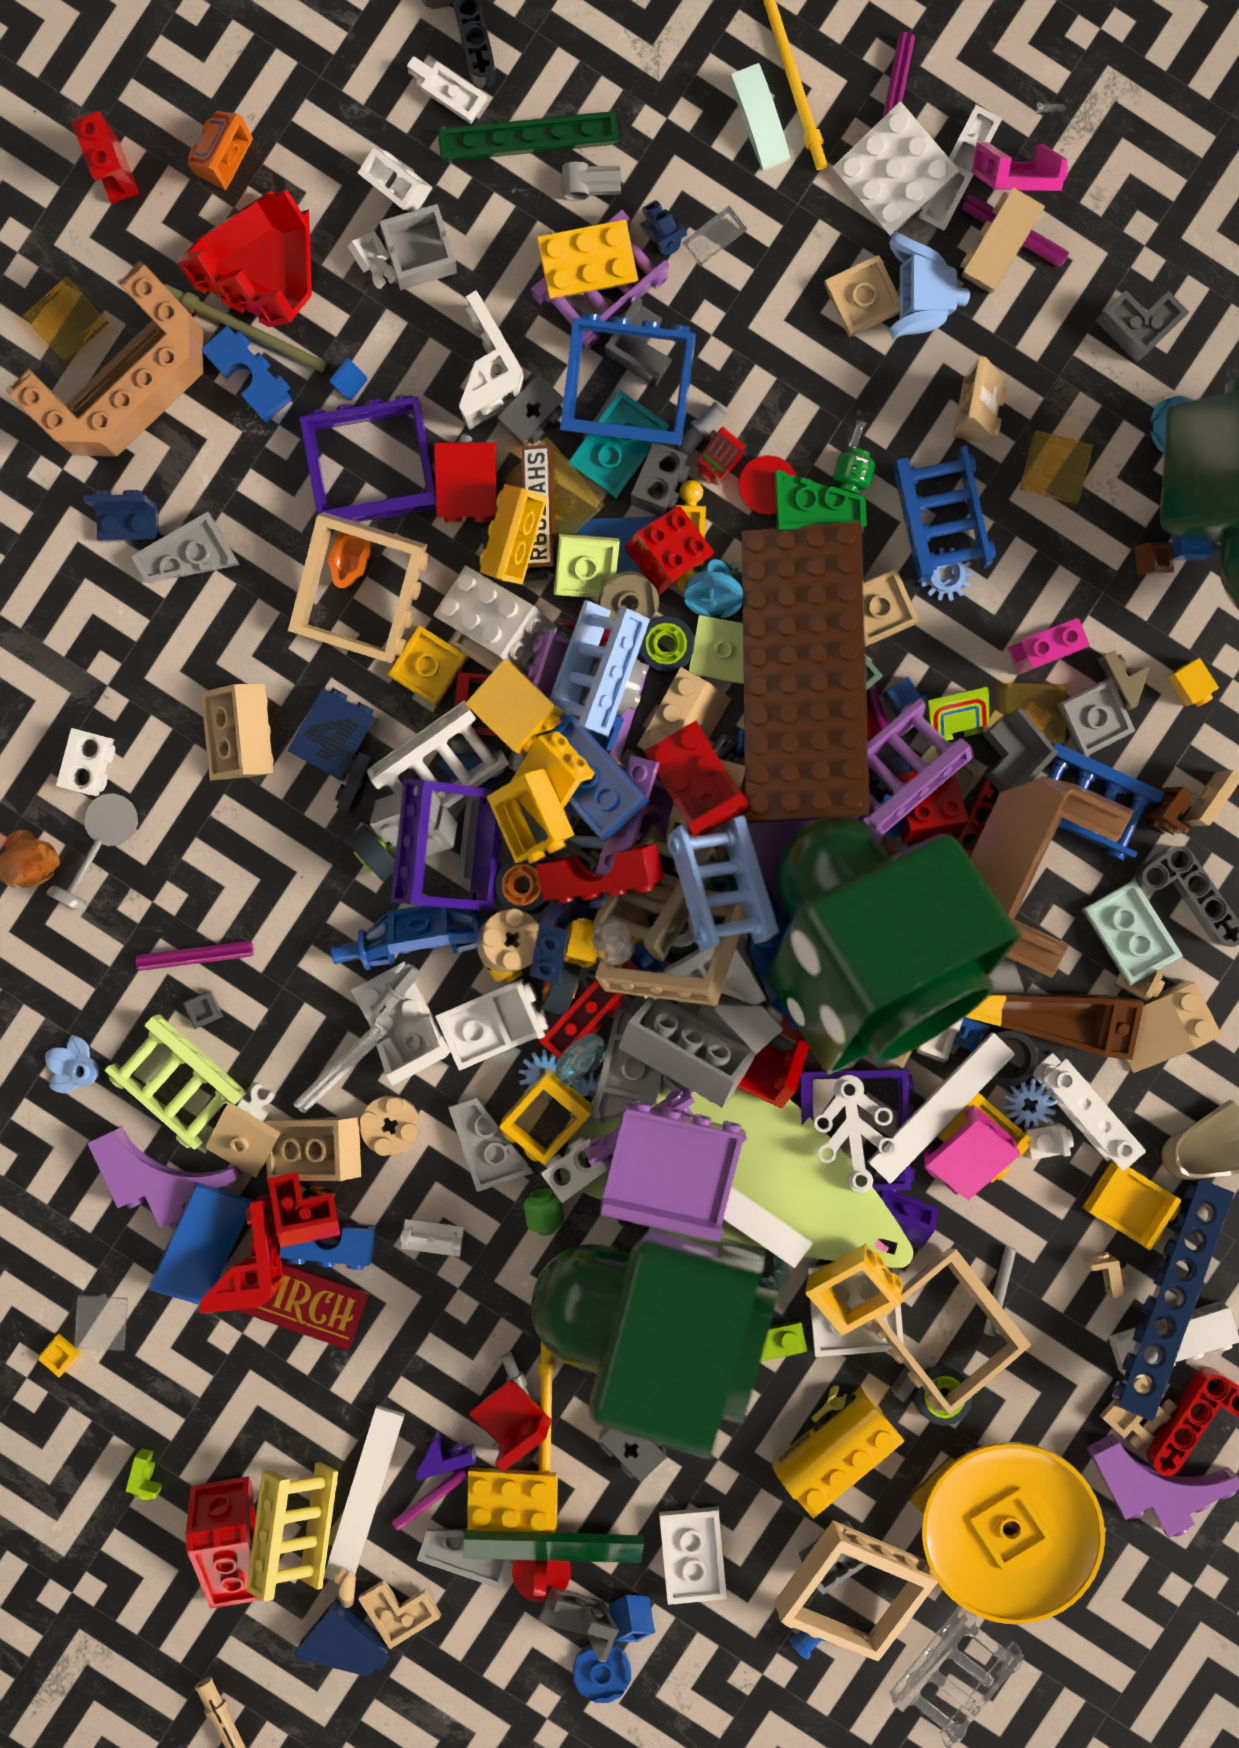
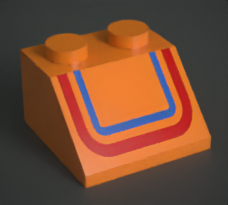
M215 111L212 119L209 118L203 126V136L198 146L194 145L188 156V165L194 175L226 191L253 137L242 116L237 113Z

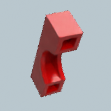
M657 843L628 847L615 853L613 866L607 875L591 872L580 862L577 855L553 858L536 865L543 901L555 899L556 904L573 901L574 896H582V900L600 897V893L608 892L610 897L627 893L626 889L635 888L636 893L647 892L654 889V884L664 880Z

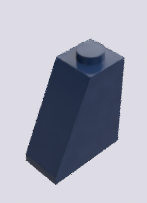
M337 1598L333 1600L298 1643L294 1656L298 1659L369 1677L374 1669L380 1671L390 1657L387 1654L389 1648L380 1633L352 1610L342 1607Z

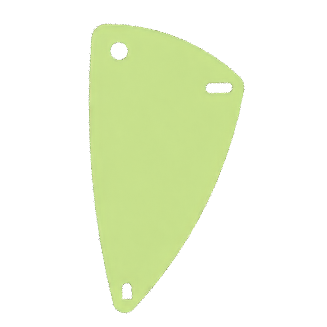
M663 1080L657 1104L666 1099V1096L672 1092ZM736 1089L724 1107L721 1108L701 1095L692 1093L695 1102L689 1108L693 1114L708 1116L711 1118V1122L723 1124V1121L735 1122L741 1125V1129L745 1130L747 1139L742 1143L732 1186L811 1240L812 1245L804 1256L836 1261L838 1258L866 1243L873 1252L876 1251L880 1254L886 1267L903 1268L911 1262L913 1248L896 1219L874 1188L871 1187L865 1193H857L849 1187L848 1176L853 1171L852 1161L839 1147L836 1151V1158L831 1163H824L819 1160L817 1154L819 1148L826 1145L831 1138L826 1132H818L814 1127V1121L810 1117L802 1125L801 1109L795 1103L789 1100L781 1109L740 1089ZM596 1096L593 1098V1100H592V1102H591V1104L593 1105V1107H594V1103H595ZM623 1113L606 1117L603 1123L599 1119H594V1125L591 1126L590 1117H588L572 1135L568 1146L582 1136L585 1140L592 1136L594 1139L601 1136L605 1137L620 1127ZM567 1147L564 1156L571 1152L569 1147ZM824 1148L821 1152V1156L825 1160H829L833 1154L829 1148ZM584 1150L581 1152L580 1160L582 1164L587 1166L585 1161L587 1154ZM560 1168L563 1182L565 1184L569 1183L571 1180L570 1172L566 1168ZM608 1170L579 1191L602 1200ZM858 1175L855 1179L859 1187H863L867 1181L863 1175ZM723 1219V1238L766 1249ZM878 1239H885L898 1243L895 1255L878 1250L875 1246Z

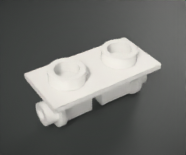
M405 1219L404 1230H402L401 1249L460 1257L464 1227Z

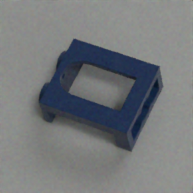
M574 896L573 901L560 904L555 902L539 923L530 976L557 985L560 983L570 932L566 930V926L573 920L577 921L579 918H588L591 900H582L581 897Z

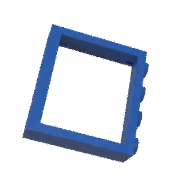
M582 313L581 318H573L560 430L682 445L696 334L690 332V327L672 324L671 330L659 328V322L642 320L641 326L629 325L630 319L612 317L611 322L599 321L600 315ZM585 330L685 343L674 432L574 419Z

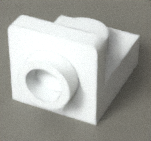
M1055 1123L1025 1130V1133L1031 1137L1027 1142L1029 1144L1028 1152L1030 1159L1034 1160L1056 1155L1071 1156L1070 1147L1074 1146L1071 1131L1069 1129L1066 1130L1064 1125Z

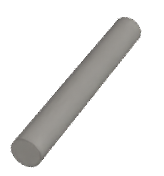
M1007 1246L1004 1248L993 1292V1297L1001 1307L1003 1306L1016 1254V1249ZM987 1317L983 1333L995 1336L997 1329Z

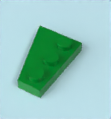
M774 471L776 528L778 531L801 529L802 526L861 521L862 528L867 526L865 496L833 486L821 485L803 477L791 476L783 471Z

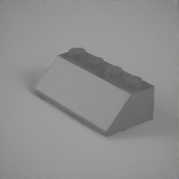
M650 997L629 1020L618 1047L721 1108L724 1107L733 1095L756 1056L745 1043L671 1001L661 998L654 1000L653 997Z

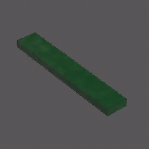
M615 111L438 129L441 162L618 145Z
M466 1530L464 1531L463 1558L641 1563L644 1537L643 1535Z

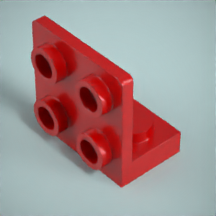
M681 506L675 507L639 530L624 546L642 573L653 583L659 595L668 590L679 577L714 554L713 549Z
M918 772L898 774L897 778L903 784L909 783L917 776ZM956 773L905 815L906 823L900 831L902 843L929 839L940 834L955 835L962 831L968 823V817Z
M798 1040L792 1050L787 1048L785 1053L766 1045L754 1057L737 1089L783 1109L796 1092L809 1045Z
M513 1379L499 1387L472 1408L470 1416L498 1443L499 1453L495 1465L502 1472L546 1439L552 1419Z

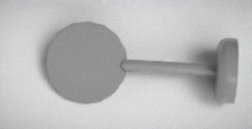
M118 794L101 795L94 799L87 807L84 816L85 829L95 841L68 891L57 886H51L46 895L82 913L87 908V902L74 894L101 844L105 846L121 845L132 837L138 825V814L133 803Z

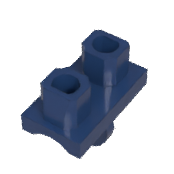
M655 200L642 207L641 210L646 221L640 223L642 231L656 244L657 249L661 253L670 255L679 249L681 238L688 234L685 227L668 210H663L661 204Z
M896 756L889 760L887 757L878 758L896 777L898 774L911 772L910 764L903 757ZM869 767V786L880 784L882 789L888 788L889 786Z

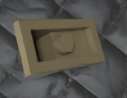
M1115 650L1099 657L1097 660L1107 678H1113L1126 710L1137 707L1150 666L1128 676L1126 672L1128 670L1127 663L1122 655H1117Z

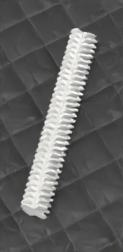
M375 1023L365 1035L351 1046L352 1048L346 1051L347 1053H344L334 1065L328 1068L329 1070L323 1073L312 1086L295 1100L294 1106L299 1108L300 1112L306 1113V1110L308 1111L311 1105L313 1106L316 1103V1100L319 1101V1098H322L321 1095L324 1096V1093L326 1094L329 1088L331 1089L334 1083L336 1084L339 1081V1078L342 1079V1076H345L344 1073L347 1074V1071H350L352 1066H355L357 1061L363 1058L362 1056L368 1054V1051L370 1052V1049H373V1046L375 1047V1044H378V1041L380 1042L383 1036L385 1037L388 1034V1031L378 1023Z

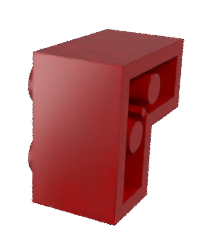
M298 1172L268 1178L280 1248L340 1235L333 1193L303 1199Z

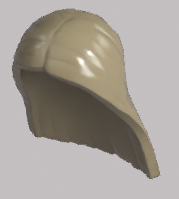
M1228 1100L1192 1126L1170 1137L1163 1145L1161 1151L1162 1161L1166 1170L1179 1179H1200L1238 1174L1239 1107L1232 1100Z

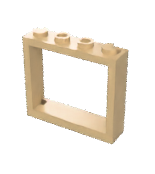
M326 512L318 514L288 631L392 663L397 656L401 657L403 648L406 645V640L402 639L404 629H409L412 623L414 611H410L412 600L418 599L422 583L418 582L420 571H425L428 564L429 554L425 553L427 544ZM332 529L411 554L386 649L308 625Z
M653 885V890L638 894L665 903L670 898L674 889ZM707 889L704 890L706 896L729 892L709 891ZM629 903L621 918L637 924L643 908ZM741 903L710 908L711 914L726 916L724 924L743 921L746 917L744 906ZM614 928L608 938L595 977L607 992L717 1006L740 934L719 937V944L716 946L706 979L622 969L626 956L623 957L621 953L626 950L624 953L628 952L629 943L633 935Z
M948 1248L903 1286L901 1303L945 1266H948L1008 1344L957 1386L955 1390L944 1397L883 1319L898 1306L872 1319L873 1324L870 1325V1328L880 1340L885 1338L890 1344L891 1348L888 1351L899 1364L904 1362L910 1370L907 1375L917 1388L922 1386L929 1396L926 1400L937 1413L941 1410L943 1413L951 1415L1032 1345L957 1249Z
M832 1521L774 1602L780 1617L779 1619L785 1626L804 1631L811 1637H819L829 1641L834 1646L851 1650L861 1657H868L879 1661L938 1583L935 1573L930 1570L927 1560L836 1521ZM841 1553L908 1581L869 1634L802 1607Z

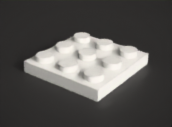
M901 101L832 167L890 236H892L894 231H898L960 173V170Z
M828 1264L807 1266V1273L810 1275ZM887 1267L891 1273H895L898 1276V1268ZM863 1270L832 1286L850 1309L881 1293L879 1288ZM810 1299L815 1357L885 1352L891 1348L885 1338L880 1340L870 1328V1325L873 1324L871 1320L842 1336ZM900 1304L883 1319L904 1345Z

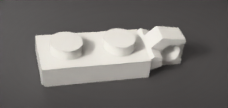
M413 56L407 65L408 73L417 79L416 86L421 91L472 124L487 101L486 94L438 61L436 63L430 61L426 65Z

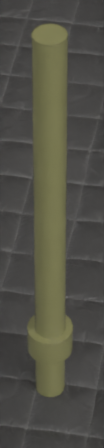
M168 284L164 285L187 311L191 313L198 312L224 326L228 325L230 329L240 330L243 335L321 373L325 372L328 362L200 301L199 296L189 291L184 293Z

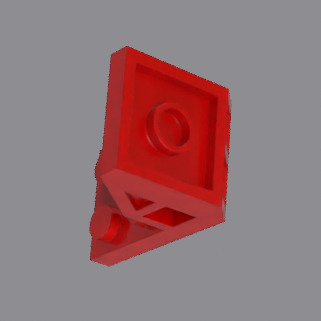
M696 720L644 750L650 761L659 763L657 775L694 837L708 833L748 809V802L727 769L725 770Z
M270 1194L262 1195L250 1202V1207L246 1210L247 1223L253 1229V1238H250V1252L252 1256L245 1257L239 1264L232 1266L199 1301L201 1314L261 1307L274 1296L284 1283L282 1261L279 1258L280 1244Z
M249 1476L191 1486L185 1533L187 1553L210 1609L260 1600L246 1591L256 1520L253 1487Z

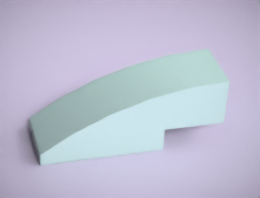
M757 63L731 74L730 86L740 108V117L762 171L790 160L781 123L760 64Z

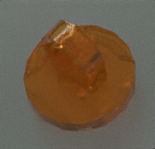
M27 830L13 832L6 839V850L0 856V878L6 885L14 887L13 884L20 885L21 888H30L44 883L55 874L53 870L56 866L59 867L60 862L56 849L48 842L36 840L33 834Z

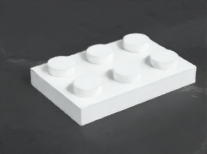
M718 1507L659 1512L668 1605L727 1599Z

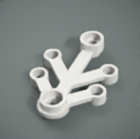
M845 1075L836 1081L834 1085L835 1099L822 1115L815 1118L814 1127L818 1132H828L832 1128V1120L844 1106L846 1120L828 1143L819 1148L817 1154L820 1161L824 1163L833 1162L836 1158V1151L849 1136L853 1171L848 1176V1185L857 1193H865L871 1189L873 1178L870 1172L865 1169L861 1135L878 1147L879 1153L883 1156L893 1155L896 1152L897 1145L893 1139L883 1137L859 1118L857 1105L873 1115L874 1121L880 1126L890 1124L893 1115L888 1108H881L864 1095V1086L859 1078L853 1075ZM851 1084L854 1087L855 1092L852 1096H847L844 1093L845 1085ZM880 1111L888 1113V1120L884 1123L878 1120V1113ZM820 1118H826L829 1122L828 1127L824 1130L820 1129L817 1125ZM885 1141H889L893 1146L892 1151L889 1153H885L882 1150V1144ZM824 1148L832 1150L833 1154L829 1160H825L821 1156ZM858 1175L866 1177L867 1181L863 1187L857 1186L855 1182Z

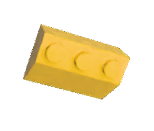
M504 485L503 490L500 491L497 497L496 505L498 509L495 519L489 525L487 548L483 550L480 556V573L497 579L523 584L547 497L527 489Z

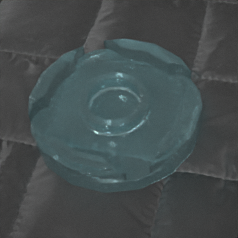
M595 1033L581 1037L563 1053L555 1068V1076L565 1086L576 1085L584 1081L586 1078L584 1074L588 1070L590 1072L595 1071L604 1060L607 1051L606 1042Z

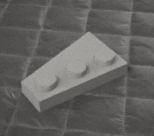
M209 512L202 514L131 556L144 581L148 584L240 565Z

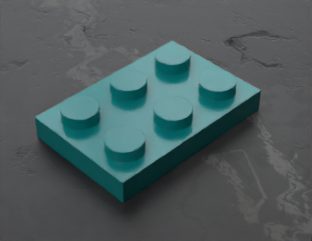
M622 390L619 391L598 421L601 423L667 431L669 428L666 422ZM588 434L568 462V465L617 500L648 457L654 442Z

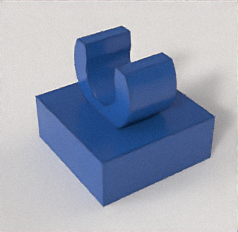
M644 939L628 950L627 956L629 960L640 970L659 973L663 970L661 964L663 961L651 956L643 943Z
M964 1017L960 1030L955 1035L953 1044L974 1051L985 1040L990 1026Z

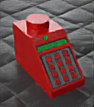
M722 426L697 460L698 474L708 483L714 481L720 485L741 460L745 445Z

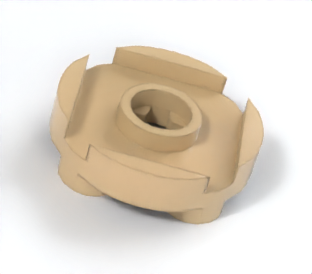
M391 1095L379 1097L366 1107L360 1118V1132L364 1142L371 1150L381 1156L398 1155L405 1152L414 1144L419 1134V1114L413 1104L404 1098L401 1099ZM385 1118L398 1122V1125L395 1126V1133H391L389 1130L384 1131Z

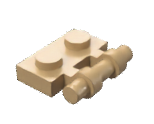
M1146 1377L1135 1378V1389L1138 1392L1146 1390L1148 1386ZM1168 1398L1161 1407L1159 1406L1154 1422L1148 1420L1143 1426L1139 1424L1143 1419L1142 1417L1113 1406L1115 1399L1100 1416L1123 1438L1133 1430L1136 1434L1128 1442L1138 1450L1145 1442L1148 1444L1154 1438L1152 1434L1163 1422L1167 1424L1172 1417L1170 1415L1177 1406Z

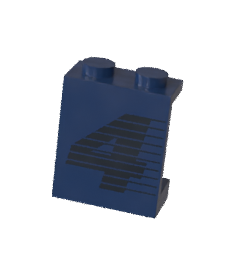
M332 687L330 692L322 688L291 743L288 752L333 777L344 781L348 775L346 772L352 757L356 754L372 723L376 724L378 719L372 716L373 709L361 702H358L356 706L346 701L348 695Z

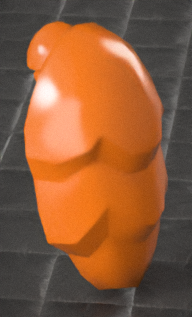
M339 531L333 540L332 549L327 561L335 586L338 588L349 587L357 578L363 576L367 560L372 553V541Z

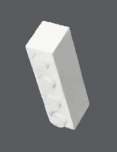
M1219 1301L1194 1309L1175 1362L1184 1359L1188 1361L1198 1360L1204 1356L1203 1353L1213 1350L1216 1352L1226 1351L1232 1348V1344L1238 1343L1239 1335L1230 1307ZM1165 1319L1155 1321L1154 1327L1156 1332L1160 1335L1167 1332L1168 1323ZM1136 1328L1108 1336L1118 1369L1123 1375L1126 1370L1122 1369L1124 1359L1128 1352H1133L1136 1344L1132 1340ZM1153 1346L1147 1347L1144 1352L1146 1361L1151 1364L1158 1358V1352ZM1138 1375L1136 1378L1143 1377L1144 1375Z

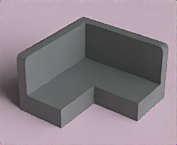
M1125 290L1096 321L1138 363L1189 311L1170 291L1146 311Z
M638 296L623 317L630 319L629 325L641 326L642 320L659 322L660 324L662 322L660 316L642 306V299ZM613 334L605 346L606 357L656 387L671 364L672 359L648 345L651 338Z
M1020 707L1000 717L984 733V737L1002 757L985 775L999 793L1034 780L1059 753Z
M551 1586L539 1615L541 1623L586 1635L598 1660L606 1662L619 1630L605 1602Z

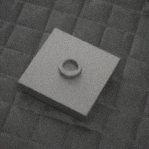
M1106 678L1057 703L1076 749L1082 755L1088 756L1135 732L1113 678Z

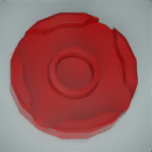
M770 455L757 457L749 462L740 474L738 485L740 498L757 515H776L775 470L783 471L788 475L796 477V473L790 464L780 457Z

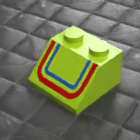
M988 687L924 702L927 710V715L924 719L946 741L953 740L952 734L964 731L965 737L983 733L981 727L990 725Z

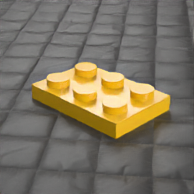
M626 220L537 237L549 300L638 282Z
M470 1467L468 1470L467 1530L556 1533L558 1472L509 1469L502 1472L500 1469Z

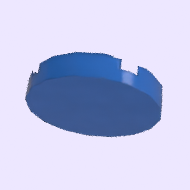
M613 1644L604 1663L598 1660L592 1645H586L577 1654L573 1664V1682L578 1692L595 1703H610L619 1699L624 1694L631 1681V1663L626 1652L618 1645Z

